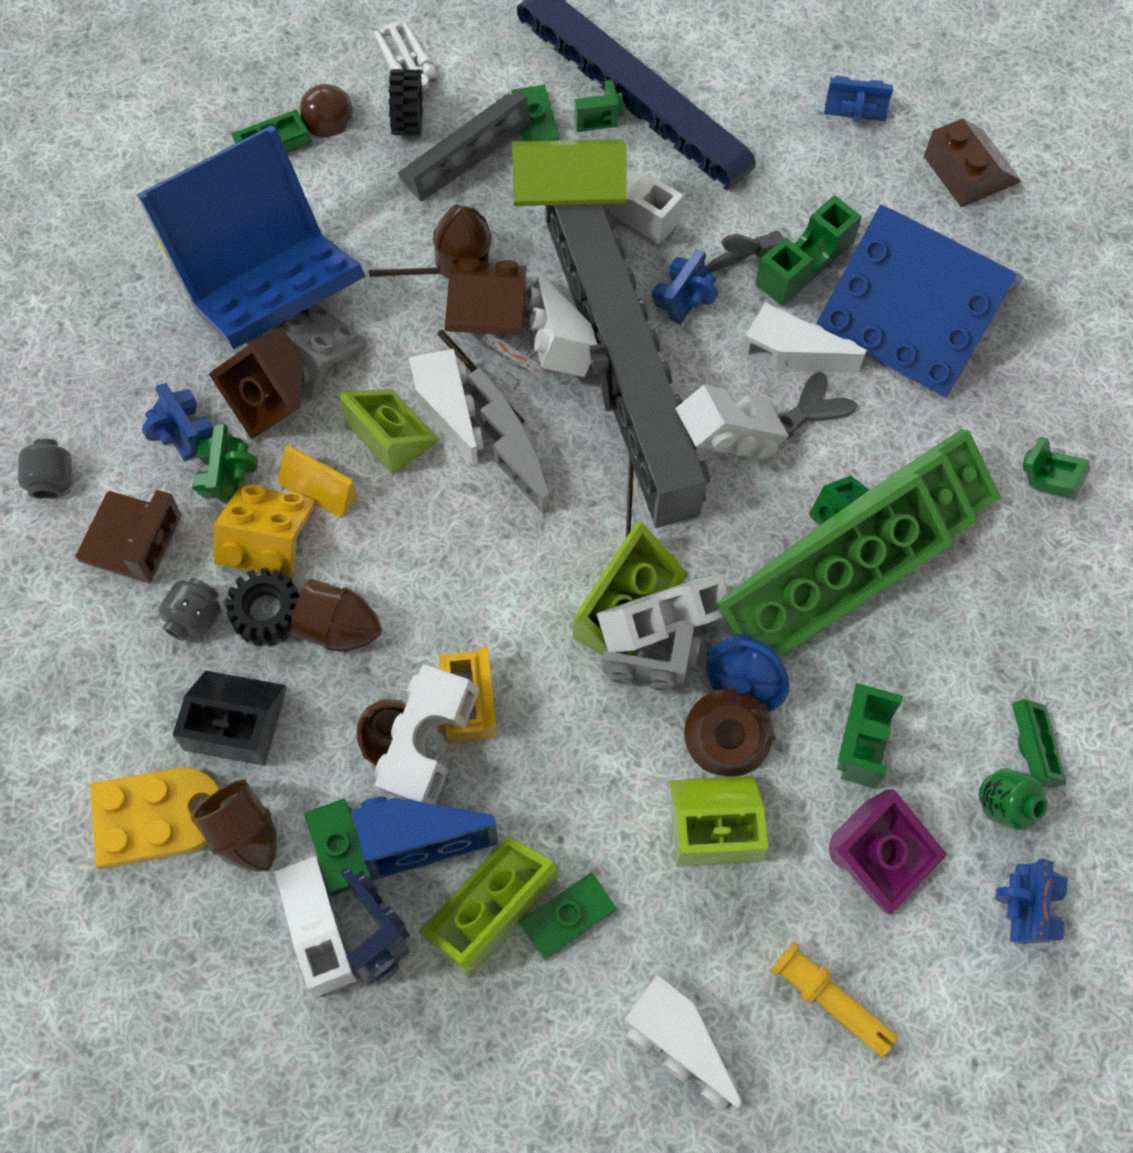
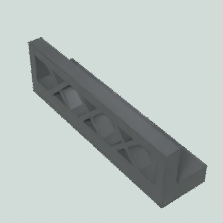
M521 90L513 96L507 93L399 171V179L420 201L442 189L531 124L527 96Z

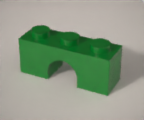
M834 195L810 215L804 233L795 243L785 237L761 257L755 285L783 306L854 243L862 216Z

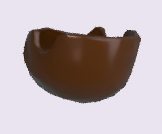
M318 84L308 89L302 96L300 116L309 133L313 136L328 138L345 131L349 118L352 119L353 105L349 94L336 85Z
M381 699L366 707L359 718L356 732L357 742L363 757L375 766H377L381 756L387 754L393 739L391 736L393 723L399 714H403L406 703L402 700Z

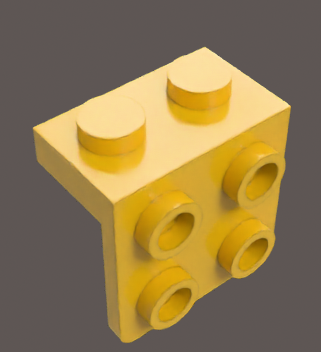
M260 485L240 486L213 524L214 564L246 571L254 570L256 573H261V568H268L271 575H273L274 570L282 572L284 578L288 576L292 579L296 569L297 537L314 510V499L302 496L296 492L285 493L265 489Z

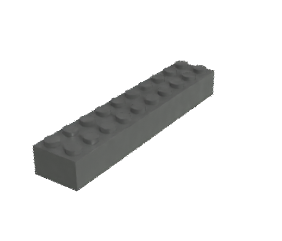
M602 204L545 206V222L576 309L592 324L597 344L605 343L606 356L609 360V371L606 372L610 404L654 527L657 528L700 516L702 502L706 501L705 487L706 484L710 483L709 471L705 461L698 460L695 452L697 447L694 445L675 409L682 403V399L679 394H673L671 389L672 376L669 365L666 361L661 362L658 354L660 345L657 333L654 329L649 330L646 323L648 320L646 304L642 298L637 299L634 291L636 290V280L633 270L631 268L626 269L623 262L625 253L620 238L615 239L612 233L614 226L611 212L608 208L603 209Z

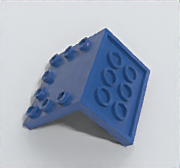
M269 126L137 194L193 307L233 350L366 277L359 262L322 235L279 133L273 126Z
M880 204L816 324L825 331L842 339L854 341L858 346L867 350L866 355L947 397L1009 289H1016L1023 276L900 212Z

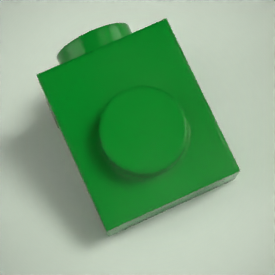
M1039 437L1033 450L1029 449L1024 457L1023 470L1027 473L1030 487L1038 491L1075 499L1090 471L1088 459L1051 452L1048 438Z

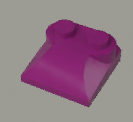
M889 789L864 802L833 834L829 843V854L834 864L841 869L847 870L863 890L888 915H891L947 856V853L895 790Z

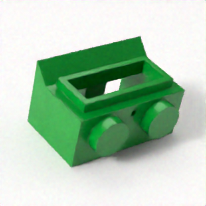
M856 683L836 769L842 771L840 779L876 789L887 771V766L882 765L887 738L890 735L891 719L902 703V695Z

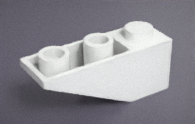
M626 172V204H602L603 209L608 208L613 217L660 245L681 221L684 195L655 177Z
M538 274L534 286L529 287L526 291L525 309L528 310L530 318L529 329L533 331L535 339L534 349L538 351L541 367L585 377L591 363L589 346L597 345L592 324L544 275Z
M764 303L745 335L741 355L773 370L858 373L867 350L858 346L852 340L842 339L825 331L817 324L808 323L797 318L783 308H776Z
M454 349L409 357L418 407L472 465L478 464L477 451L483 450L484 447L480 428H472L470 418L476 417L472 394L464 395L462 385L468 384L464 362L457 363Z
M314 856L275 871L293 946L307 990L316 998L358 981L353 966L346 958L349 953L317 857Z
M656 975L624 1019L623 1026L629 1030L625 1035L626 1038L645 1053H648L653 1048L666 1059L662 1066L680 1081L685 1082L688 1077L694 1080L703 1088L700 1096L717 1110L723 1112L726 1106L732 1111L736 1110L742 1101L695 1004Z

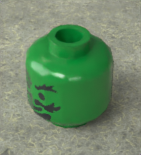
M1009 768L999 769L986 777L979 789V801L986 817L1018 831L1032 827L1044 817L1047 811V799L1045 798V790L1041 782L1037 778Z

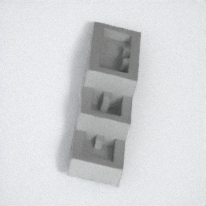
M479 367L468 375L469 393L483 407L480 409L481 427L495 441L493 444L494 462L544 514L549 510V491L536 452L522 423L504 395Z

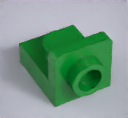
M605 80V95L575 99L574 123L576 132L617 127L618 114H623L624 107L621 92H615L613 80Z
M852 475L826 484L816 499L809 516L821 525L864 495L869 489Z

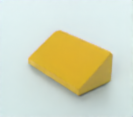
M286 446L283 452L278 483L293 492L314 499V504L342 518L357 498L353 480L296 448Z

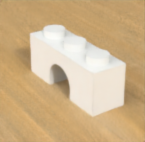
M703 384L675 408L697 448L764 459L773 455L779 449L778 445L789 437L769 399L747 395L735 405L726 389Z
M723 575L694 579L597 613L607 650L609 652L631 651L669 638L668 633L676 631L678 621L700 626L723 618L716 605L717 602L728 595Z
M422 664L419 674H415L409 683L407 690L409 699L404 712L399 714L393 723L391 730L393 739L387 754L381 756L375 769L377 780L374 786L405 800L435 805L449 769L427 757L425 752L426 738L432 729L442 724H452L465 729L480 689L469 679Z

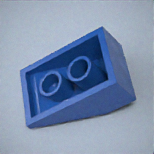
M384 796L370 798L361 803V808L352 810L363 859L373 880L499 845L494 815L400 798L387 800V797Z

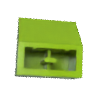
M754 776L669 780L676 866L763 861L769 846L764 804Z

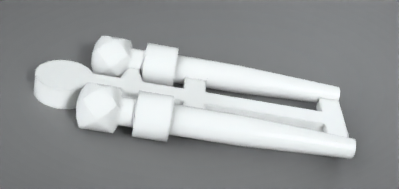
M395 21L382 25V29L374 32L389 65V72L391 69H403L400 64L405 62L408 69L423 71V74H421L422 91L429 87V80L437 78L435 66L429 55L425 54L407 22L399 23ZM404 30L413 52H408L398 31ZM384 35H391L401 56H397L395 59L383 38ZM417 58V63L419 66L415 65L413 59Z

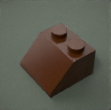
M962 118L932 131L924 158L960 207L1021 182L1019 176L983 129Z
M463 258L459 262H453L449 273L445 331L521 336L525 315L527 266L519 265L512 260H501L496 264L481 263L480 260L475 258Z
M283 327L252 342L209 373V376L251 439L301 408L303 359Z

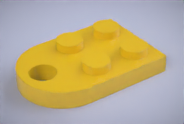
M186 767L90 783L95 866L100 870L187 854L201 849L208 842L190 819L192 815L191 806L197 798L202 796L209 797L219 790V787L204 772ZM224 801L221 803L220 808L225 805Z

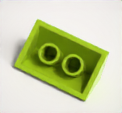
M623 139L512 141L514 206L626 204V143Z
M636 522L573 617V638L600 654L608 650L597 613L679 585L687 574L643 522ZM639 649L615 653L635 656Z
M507 836L418 932L463 975L469 978L518 925L519 921L528 914L558 881V867L553 861L514 838Z

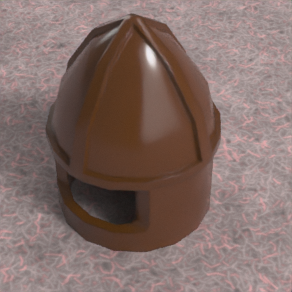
M456 204L438 222L433 233L437 270L449 279L453 262H458L460 259H479L484 255L483 263L488 264L491 233L485 217L475 208Z
M310 579L306 582L297 600L290 632L293 637L321 645L326 650L347 652L369 645L382 635V628L377 614L361 595L347 587L340 588Z
M245 779L237 780L217 790L194 810L190 819L210 845L209 849L214 855H218L227 864L246 870H253L255 872L270 870L277 854V832L271 819L272 813L267 807H264ZM238 793L233 799H231L227 804L220 808L221 803L226 798Z

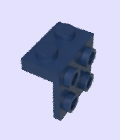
M347 866L341 871L342 876L351 891L381 929L347 955L346 958L367 986L374 981L380 985L399 970L400 967L397 962L410 952L405 942L410 937V934L405 929L406 926L390 905L384 910L380 908L379 905L383 903V900L368 876L363 871L355 875Z

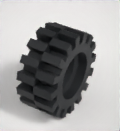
M391 69L389 117L392 135L421 136L423 88L420 70Z
M261 568L260 576H256L254 570L247 572L250 578L247 581H244L240 576L235 580L238 588L235 589L230 586L228 590L230 599H225V606L228 610L226 614L237 635L240 634L241 638L247 643L249 640H252L255 646H261L262 642H267L268 646L275 645L274 640L278 638L282 642L289 639L287 633L291 631L292 616L299 598L296 585L294 586L292 579L288 576L284 578L282 572L274 570L273 575H271L268 568ZM261 596H273L280 601L278 613L270 619L260 621L250 615L251 604Z

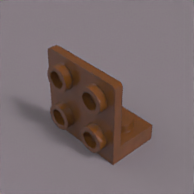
M156 489L151 502H146L108 491L76 553V559L80 563L151 583L182 516L172 494Z

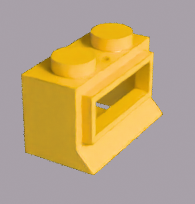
M488 646L473 652L439 655L440 667L437 669L449 673L472 671L473 683L480 691L475 701L476 719H469L465 729L452 724L437 726L438 732L446 731L448 744L498 739Z

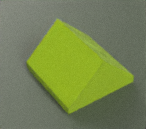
M392 389L343 391L339 397L345 423L392 474L439 441L438 437Z

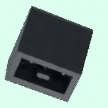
M205 670L185 694L172 736L184 751L265 766L287 687L283 684Z

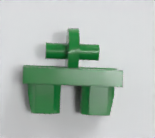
M225 424L214 426L213 437L198 440V457L206 465L209 464L208 471L194 474L192 488L202 497H217L224 504H228L238 490L239 482H244L245 474H250L257 470L258 459L253 454L248 453V444L229 434L228 427Z

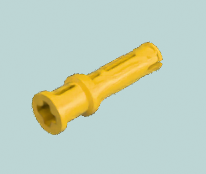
M793 941L769 972L774 976L780 974L800 991L799 997L803 1001L811 1003L814 1000L877 1053L878 1057L883 1058L892 1048L890 1044H895L899 1035L895 1032L893 1033L831 981L832 975L829 973L830 970L825 966L819 968L799 951L800 945Z

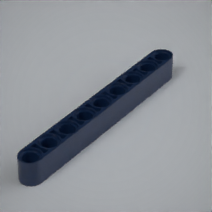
M524 0L517 5V16L522 24L526 22L531 26L533 33L545 43L549 41L553 44L556 52L567 61L572 60L578 65L577 69L592 81H598L602 85L600 88L604 91L605 80H613L615 92H621L623 103L626 104L624 107L639 120L644 119L650 124L648 126L664 140L668 139L675 144L673 148L689 161L693 159L700 165L698 168L712 180H719L725 185L723 189L728 190L755 169L756 161L754 155L742 142L565 0Z

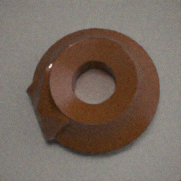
M736 689L716 690L703 696L692 707L685 723L684 737L689 754L702 769L715 775L735 777L753 771L764 761L770 751L772 742L777 739L774 734L767 702L761 703L752 695L738 693L735 691Z

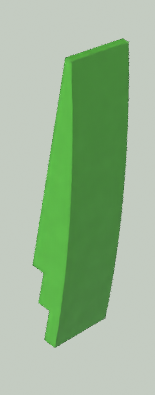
M959 430L904 466L822 523L717 602L716 605L733 636L737 634L751 635L753 639L771 646L782 657L954 544L951 537L976 522L978 519L975 514L1001 498L970 431Z

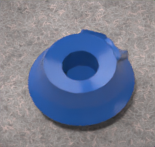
M737 634L726 638L714 648L711 647L707 650L706 675L714 691L736 689L735 691L738 693H748L761 703L767 702L770 712L779 708L785 702L789 693V678L780 656L771 646L753 639L751 635Z

